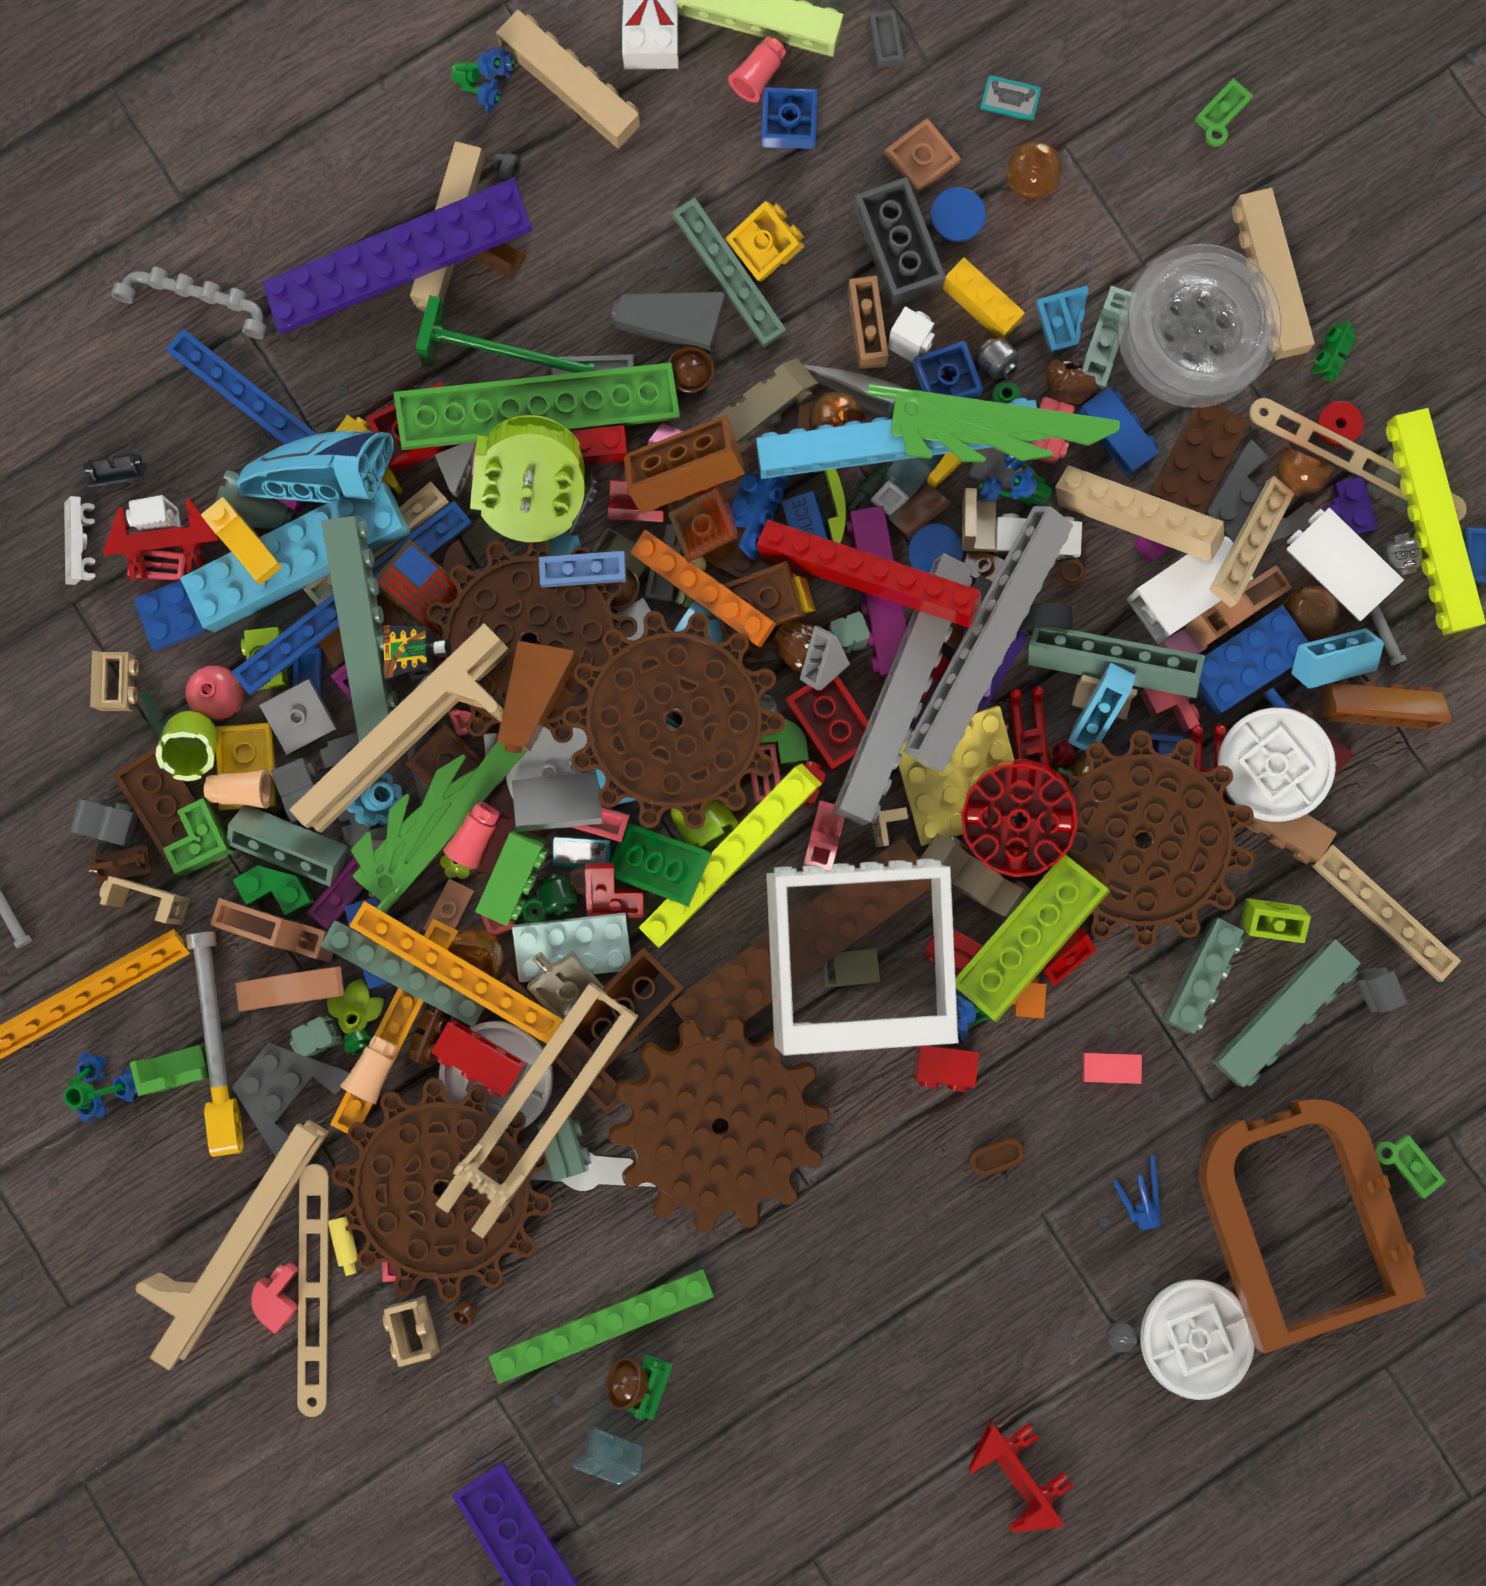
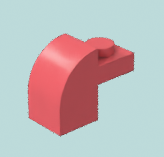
M1147 688L1139 692L1151 717L1171 708L1184 733L1191 730L1195 725H1200L1198 721L1200 716L1197 708L1188 702L1193 697Z
M819 801L804 865H820V867H826V870H832L831 865L835 859L845 817L832 812L835 804Z
M290 1262L285 1267L280 1264L269 1277L273 1282L264 1277L256 1283L252 1292L251 1304L254 1314L261 1323L275 1334L285 1326L298 1309V1304L283 1292L299 1272V1267L294 1262Z

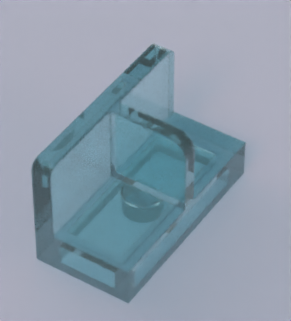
M944 454L933 455L931 459L918 457L896 460L886 472L885 479L892 481L907 496L912 498L926 481L929 474L940 463Z
M595 1428L588 1432L586 1455L575 1460L573 1468L620 1485L640 1475L642 1446Z

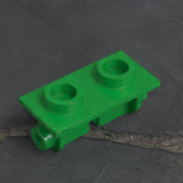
M1350 321L1332 325L1327 331L1325 342L1320 352L1314 358V365L1310 374L1324 373L1323 378L1331 382L1339 377L1346 360L1338 354L1348 356L1356 340V331L1349 328L1351 325Z
M646 1354L642 1364L648 1377L646 1395L640 1404L626 1409L634 1413L633 1416L640 1420L645 1418L654 1419L673 1364Z

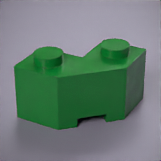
M256 866L233 879L246 905L256 906L274 895L284 914L294 916L316 902L305 879L299 876Z

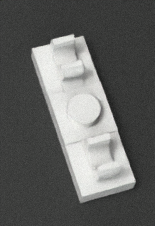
M70 496L64 503L65 584L76 585L81 579L89 581L95 578L94 573H87L84 570V565L95 564V559L84 558L81 561V553L87 546V535L82 533V525L91 526L95 523V519L85 518L83 511H92L94 505L90 503L81 505V497Z

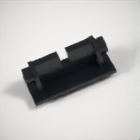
M134 453L114 456V466H111L108 457L88 460V463L84 464L86 475L90 474L87 486L88 488H106L121 482H137L144 478L146 462L142 463L140 454L135 455Z

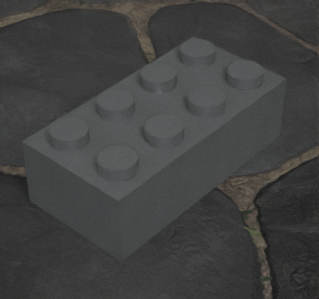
M905 177L855 195L854 211L891 307L942 290L946 277L908 178Z

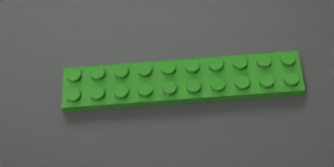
M672 363L393 392L402 450L477 442L478 436L489 437V432L501 422L523 415H537L552 419L570 431L678 420L680 417Z

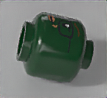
M557 873L541 881L537 894L544 912L549 915L556 914L558 918L571 914L573 912L572 908L578 903V895L571 883V879Z

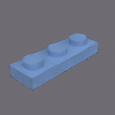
M624 551L539 557L540 585L542 588L627 581Z

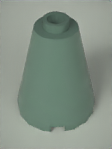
M229 470L225 472L223 478L227 479L225 486L220 485L216 502L224 497L251 528L277 529L291 522L294 510L289 509L288 506H285L277 499L240 496L236 487L239 474Z

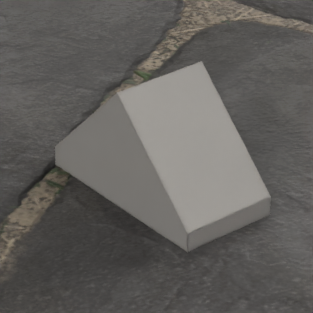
M477 442L462 443L435 455L454 498H460L473 467Z
M819 626L814 627L800 680L816 690H822L850 664L837 636Z

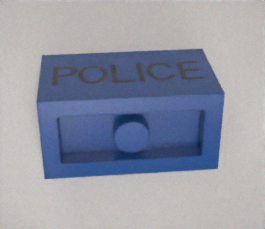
M814 491L782 501L789 527L831 540L819 495Z

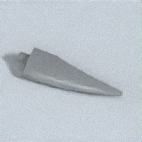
M803 365L819 384L847 398L867 412L880 417L891 418L895 399L867 395L868 385L870 383L903 388L902 386L861 373Z

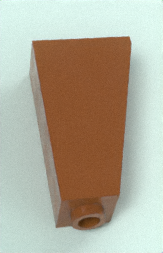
M518 641L497 740L499 744L505 747L504 751L521 754L522 750L531 751L578 661V655L574 650Z

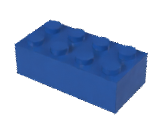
M1283 605L1205 656L1198 695L1213 717L1221 714L1294 665L1298 645L1309 643Z

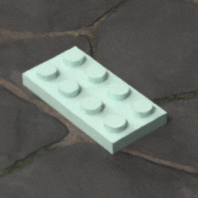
M626 912L512 926L519 983L532 981L541 974L542 970L532 961L533 957L536 954L538 955L539 952H542L550 963L561 960L573 951L592 974L618 972L631 960Z

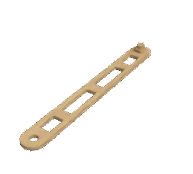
M1260 398L1251 405L1249 415L1251 420L1258 426L1358 477L1363 476V479L1408 502L1407 495H1404L1401 489L1362 470L1366 460L1369 459L1401 476L1400 469L1396 468L1393 462L1270 399ZM1261 408H1265L1268 411L1267 416L1260 415L1259 411ZM1280 415L1301 424L1296 435L1276 426ZM1312 432L1324 435L1353 451L1354 453L1350 461L1347 462L1308 442ZM1451 493L1458 521H1460L1466 514V504L1461 497Z
M319 1164L306 1166L299 1178L297 1404L301 1413L308 1417L320 1415L327 1405L329 1174ZM307 1195H321V1219H307ZM307 1234H320V1282H307ZM307 1298H320L319 1346H306ZM306 1361H319V1384H306ZM310 1397L316 1399L317 1404L315 1406L308 1404Z

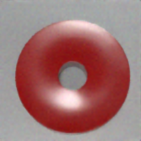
M1343 401L1334 402L1326 406L1320 412L1316 422L1352 442L1359 437L1363 429V418L1360 411L1354 405ZM1337 420L1343 423V428H1338L1336 426ZM1318 434L1326 444L1333 447H1343L1342 444Z

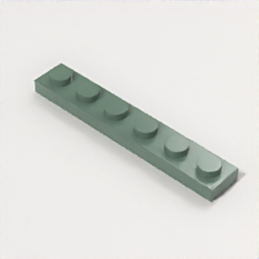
M695 197L674 210L672 217L762 347L765 348L786 334V328Z
M334 920L320 945L472 1027L475 1026L484 1009V1006L372 939Z

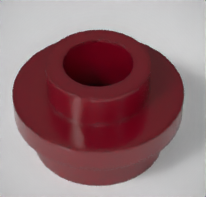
M1062 740L1060 743H1057L1051 753L1053 764L1057 767H1069L1076 758L1077 749L1068 743V740Z

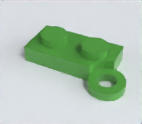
M1234 78L1195 119V122L1206 131L1205 139L1207 143L1213 147H1219L1225 143L1228 138V132L1225 127L1253 98V95ZM1215 131L1219 132L1221 138L1214 139L1212 133Z
M1405 1134L1394 1144L1383 1141L1376 1145L1375 1152L1378 1161L1385 1165L1393 1163L1420 1198L1425 1199L1446 1182L1444 1177L1409 1135ZM1388 1147L1391 1155L1389 1158H1384L1381 1152L1384 1148Z

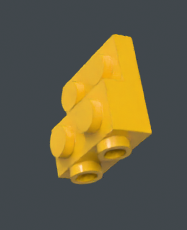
M767 201L759 206L725 238L760 282L769 276L779 265H785L805 247L800 241L804 238L800 230L795 225L789 227L784 219L787 217L785 211L777 203L773 206Z

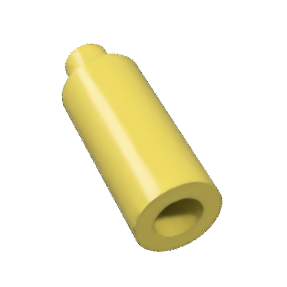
M347 1216L329 1220L328 1225L338 1266L344 1267L345 1276L357 1273L355 1262H357L358 1254L352 1230L346 1231L345 1229L349 1225Z

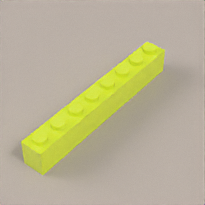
M1425 408L1396 415L1387 422L1386 435L1394 448V465L1400 469L1402 478L1400 480V488L1402 493L1407 495L1409 505L1407 507V514L1409 520L1413 522L1416 531L1414 538L1418 539L1421 543L1423 557L1421 566L1423 573L1428 576L1430 584L1429 597L1432 602H1435L1437 626L1439 629H1442L1443 635L1486 624L1429 409Z
M803 764L796 766L711 853V857L689 907L666 899L639 929L658 948L664 945L822 783Z

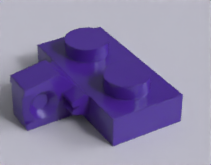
M1363 476L1335 483L1333 489L1336 498L1332 500L1333 505L1324 507L1323 511L1325 512L1330 508L1358 536L1376 531L1378 528Z

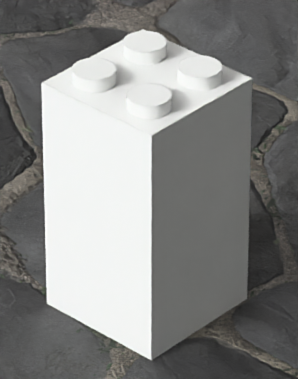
M1330 508L1325 512L1319 509L1308 520L1311 526L1307 530L1302 532L1299 529L1287 540V543L1290 545L1287 548V552L1358 621H1361L1404 581Z
M1224 537V541L1212 562L1187 554L1137 588L1126 599L1158 645L1222 601L1209 588L1233 545V542L1228 537Z

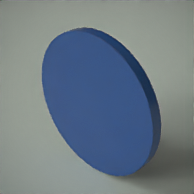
M960 187L950 188L942 192L935 199L931 209V222L936 232L943 238L954 242L967 241L975 237L981 231L986 218V210L981 198L973 191Z
M930 524L922 527L912 536L908 546V557L911 566L927 573L930 572L934 560L943 553L959 561H962L963 557L962 543L958 535L949 527L941 524Z

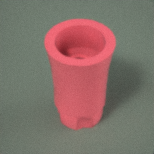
M767 36L760 45L755 47L749 57L729 75L728 81L732 89L745 100L753 103L758 102L763 94V89L767 86L786 55L783 45L775 38Z
M477 801L474 808L467 813L454 836L443 848V852L458 864L471 869H477L486 845L496 828L495 824L500 815L499 811L484 802Z

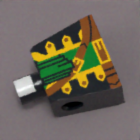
M383 626L385 679L393 683L402 684L431 675L439 667L438 658L451 655L449 640H438L437 633L428 628Z

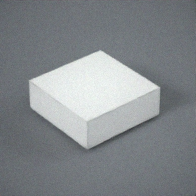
M888 480L872 497L870 502L875 507L883 506L885 515L889 517L906 503L910 497L892 481Z

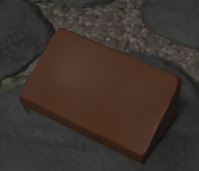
M926 485L888 517V521L897 534L910 538L947 508L950 501L935 488Z

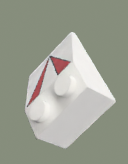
M623 0L622 55L624 69H678L677 0Z

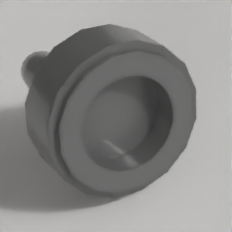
M507 153L506 155L497 154L494 157L493 165L500 179L507 181L514 178L516 180L521 168L519 156Z
M1116 1322L1108 1328L1107 1341L1114 1350L1128 1352L1136 1345L1138 1341L1137 1334L1128 1323Z

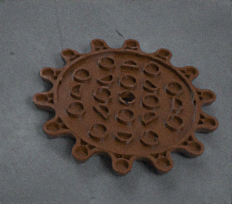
M549 540L529 542L527 552L519 557L511 555L505 544L501 541H492L486 548L488 558L486 568L480 572H473L464 565L454 566L450 571L449 577L457 588L456 599L447 604L434 602L428 606L426 611L427 618L442 627L443 637L441 640H449L451 655L483 624L511 650L507 656L478 682L503 709L518 641L523 642L526 636H536L539 645L574 650L578 655L575 667L580 663H588L599 667L604 665L609 657L602 640L606 631L616 629L628 638L633 636L638 630L637 621L633 617L616 616L611 611L610 605L612 600L623 589L622 582L541 587L539 557L552 556ZM577 547L570 555L588 554L590 551L585 547ZM448 657L438 658V666H440ZM574 669L543 726L549 729L552 737L558 743H567L573 737V728L568 727L563 722L562 715L564 710L570 706L583 705L588 698L587 689L574 678ZM469 705L471 707V716L467 722V730L471 735L476 737L482 736L493 724H501L486 709Z
M651 611L643 619L644 633L639 639L629 640L616 629H610L604 633L602 640L609 654L608 660L604 665L598 667L588 663H580L575 667L573 672L574 678L587 689L588 698L583 705L566 708L562 719L568 727L583 730L587 736V743L582 749L573 754L571 763L577 771L584 772L590 769H598L604 773L606 782L599 792V801L603 806L611 808L616 806L622 799L630 797L639 803V821L646 828H653L658 825L663 812L673 808L681 812L684 822L689 828L698 829L704 825V811L708 802L720 800L730 810L738 811L746 803V796L740 787L741 778L748 773H755L764 777L774 771V761L761 751L760 741L763 736L779 733L785 727V719L780 713L767 711L761 704L762 694L775 685L776 676L770 669L749 671L744 667L742 658L749 647V641L742 633L733 634L727 641L717 643L709 637V619L703 613L691 615L685 629L675 632L666 626L665 619L661 613ZM678 713L682 717L681 726L678 728L669 727L666 724L668 714Z
M1139 730L1132 734L1130 747L1126 754L1122 756L1112 755L1103 743L1093 742L1086 749V756L1090 764L1086 774L1083 776H1073L1067 771L1057 772L1065 778L1076 798L1078 826L1072 846L1066 855L1110 891L1092 911L1094 920L1091 925V933L1096 939H1107L1117 926L1127 925L1134 931L1136 944L1141 948H1150L1156 942L1158 928L1164 924L1174 925L1181 935L1186 938L1195 937L1200 931L1197 911L1201 906L1211 904L1221 910H1227L1233 907L1235 903L1233 892L1224 883L1225 875L1235 869H1250L1254 864L1255 857L1253 853L1248 849L1240 848L1234 842L1236 830L1249 825L1253 821V810L1247 805L1231 806L1224 801L1223 791L1233 780L1232 770L1225 765L1217 766L1209 772L1197 770L1194 766L1197 747L1190 739H1181L1170 753L1159 754L1153 749L1149 733ZM1141 832H1147L1151 836V842L1145 847H1140L1135 843V836ZM1053 866L1039 874L1046 875Z
M737 1015L727 1017L721 1033L715 1037L704 1035L695 1020L683 1021L679 1026L680 1044L675 1050L665 1051L655 1043H646L640 1050V1057L648 1068L647 1076L639 1082L622 1080L615 1086L616 1097L627 1103L632 1109L630 1119L624 1123L613 1125L608 1133L612 1144L630 1146L635 1152L634 1162L625 1168L622 1173L624 1184L629 1187H636L642 1183H652L658 1190L657 1198L653 1203L654 1214L659 1218H667L678 1207L688 1206L694 1211V1225L696 1229L702 1233L712 1231L718 1215L725 1211L735 1213L742 1226L753 1228L760 1220L758 1205L762 1199L774 1197L784 1205L793 1204L798 1198V1190L791 1182L792 1171L799 1166L816 1168L823 1161V1154L820 1149L808 1143L807 1132L811 1127L827 1122L830 1112L826 1105L809 1103L803 1095L804 1088L817 1075L816 1067L810 1062H802L796 1066L784 1064L781 1058L782 1053L774 1044V1030L769 1032L760 1042L749 1041L744 1033V1020ZM719 1118L725 1119L728 1122V1128L723 1132L716 1133L712 1129L713 1122Z
M432 1078L425 1082L422 1100L416 1105L406 1104L396 1092H387L380 1100L385 1118L379 1127L373 1128L364 1123L356 1122L348 1129V1138L358 1147L360 1155L354 1164H340L332 1170L331 1178L336 1185L348 1188L353 1195L352 1204L348 1208L339 1211L335 1219L347 1216L349 1225L345 1227L346 1231L358 1229L365 1234L366 1245L357 1257V1262L361 1268L371 1270L382 1262L391 1263L395 1267L397 1276L394 1286L395 1290L401 1295L411 1294L416 1288L417 1283L424 1278H429L436 1282L440 1297L447 1302L455 1301L458 1298L461 1290V1280L467 1275H475L481 1279L486 1287L496 1288L503 1281V1273L499 1267V1259L503 1254L512 1252L520 1257L527 1258L535 1252L536 1243L525 1232L524 1222L532 1215H546L552 1208L550 1197L534 1191L530 1184L532 1175L544 1169L548 1164L545 1152L484 1238L478 1236L471 1229L491 1200L487 1198L488 1194L485 1192L481 1194L478 1192V1189H474L471 1182L468 1183L448 1213L436 1205L441 1197L435 1192L436 1183L442 1181L450 1185L456 1176L453 1174L454 1170L475 1148L495 1120V1117L488 1113L487 1102L489 1092L486 1091V1087L483 1085H474L469 1089L463 1100L455 1102L447 1097L443 1082L437 1078ZM518 1111L478 1169L499 1185L506 1181L526 1152L517 1142L518 1133L526 1124V1117L521 1111Z

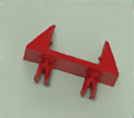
M186 499L188 510L187 522H189L190 527L183 528L182 526L136 532L132 535L129 533L130 526L128 527L125 508L119 507L103 555L123 553V556L127 558L129 579L131 581L136 580V566L138 567L141 579L148 578L143 553H146V550L180 546L184 551L186 572L191 573L193 572V558L198 569L203 567L200 546H203L205 542L220 541V538L201 516L202 513L191 499Z
M991 1420L969 1464L968 1469L971 1475L981 1467L987 1466L996 1460L1025 1502H1028L1030 1507L1022 1512L1016 1520L1008 1524L1012 1532L1064 1526L1061 1518L1052 1506H1054L1053 1502L1074 1488L1071 1482L1068 1480L1063 1483L1067 1477L1062 1471L1043 1487L1041 1485L1037 1486L1018 1459L1019 1452L1039 1439L1035 1432L1029 1434L1033 1429L1027 1423L1009 1438L1003 1437Z

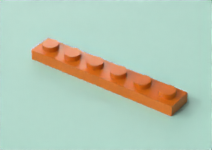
M644 530L630 552L641 562L737 632L745 635L748 640L759 647L763 645L777 624L647 530Z

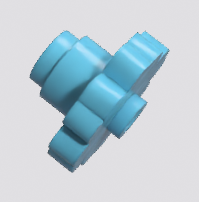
M383 773L347 808V811L355 813L357 823L364 824L367 827H372L377 823L381 825L388 824L389 809L403 797L401 786L392 784L393 777L391 774Z

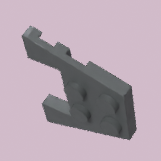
M1252 439L1244 447L1243 452L1205 513L1207 516L1224 522V536L1228 537L1233 544L1261 493L1247 476L1268 459V456ZM1307 501L1287 519L1282 517L1269 544L1291 536L1299 529L1302 531L1309 528L1311 525L1308 523V520L1317 511Z
M268 1042L232 1088L276 1157L290 1136V1133L282 1128L277 1121L314 1077L334 1095H337L342 1089L340 1085L350 1074V1071L308 1056L304 1057L300 1053L296 1054L294 1050Z

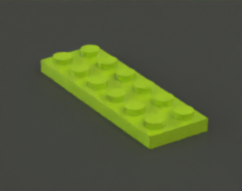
M1065 854L1047 872L955 978V988L992 1020L997 1022L1110 892L1109 889Z

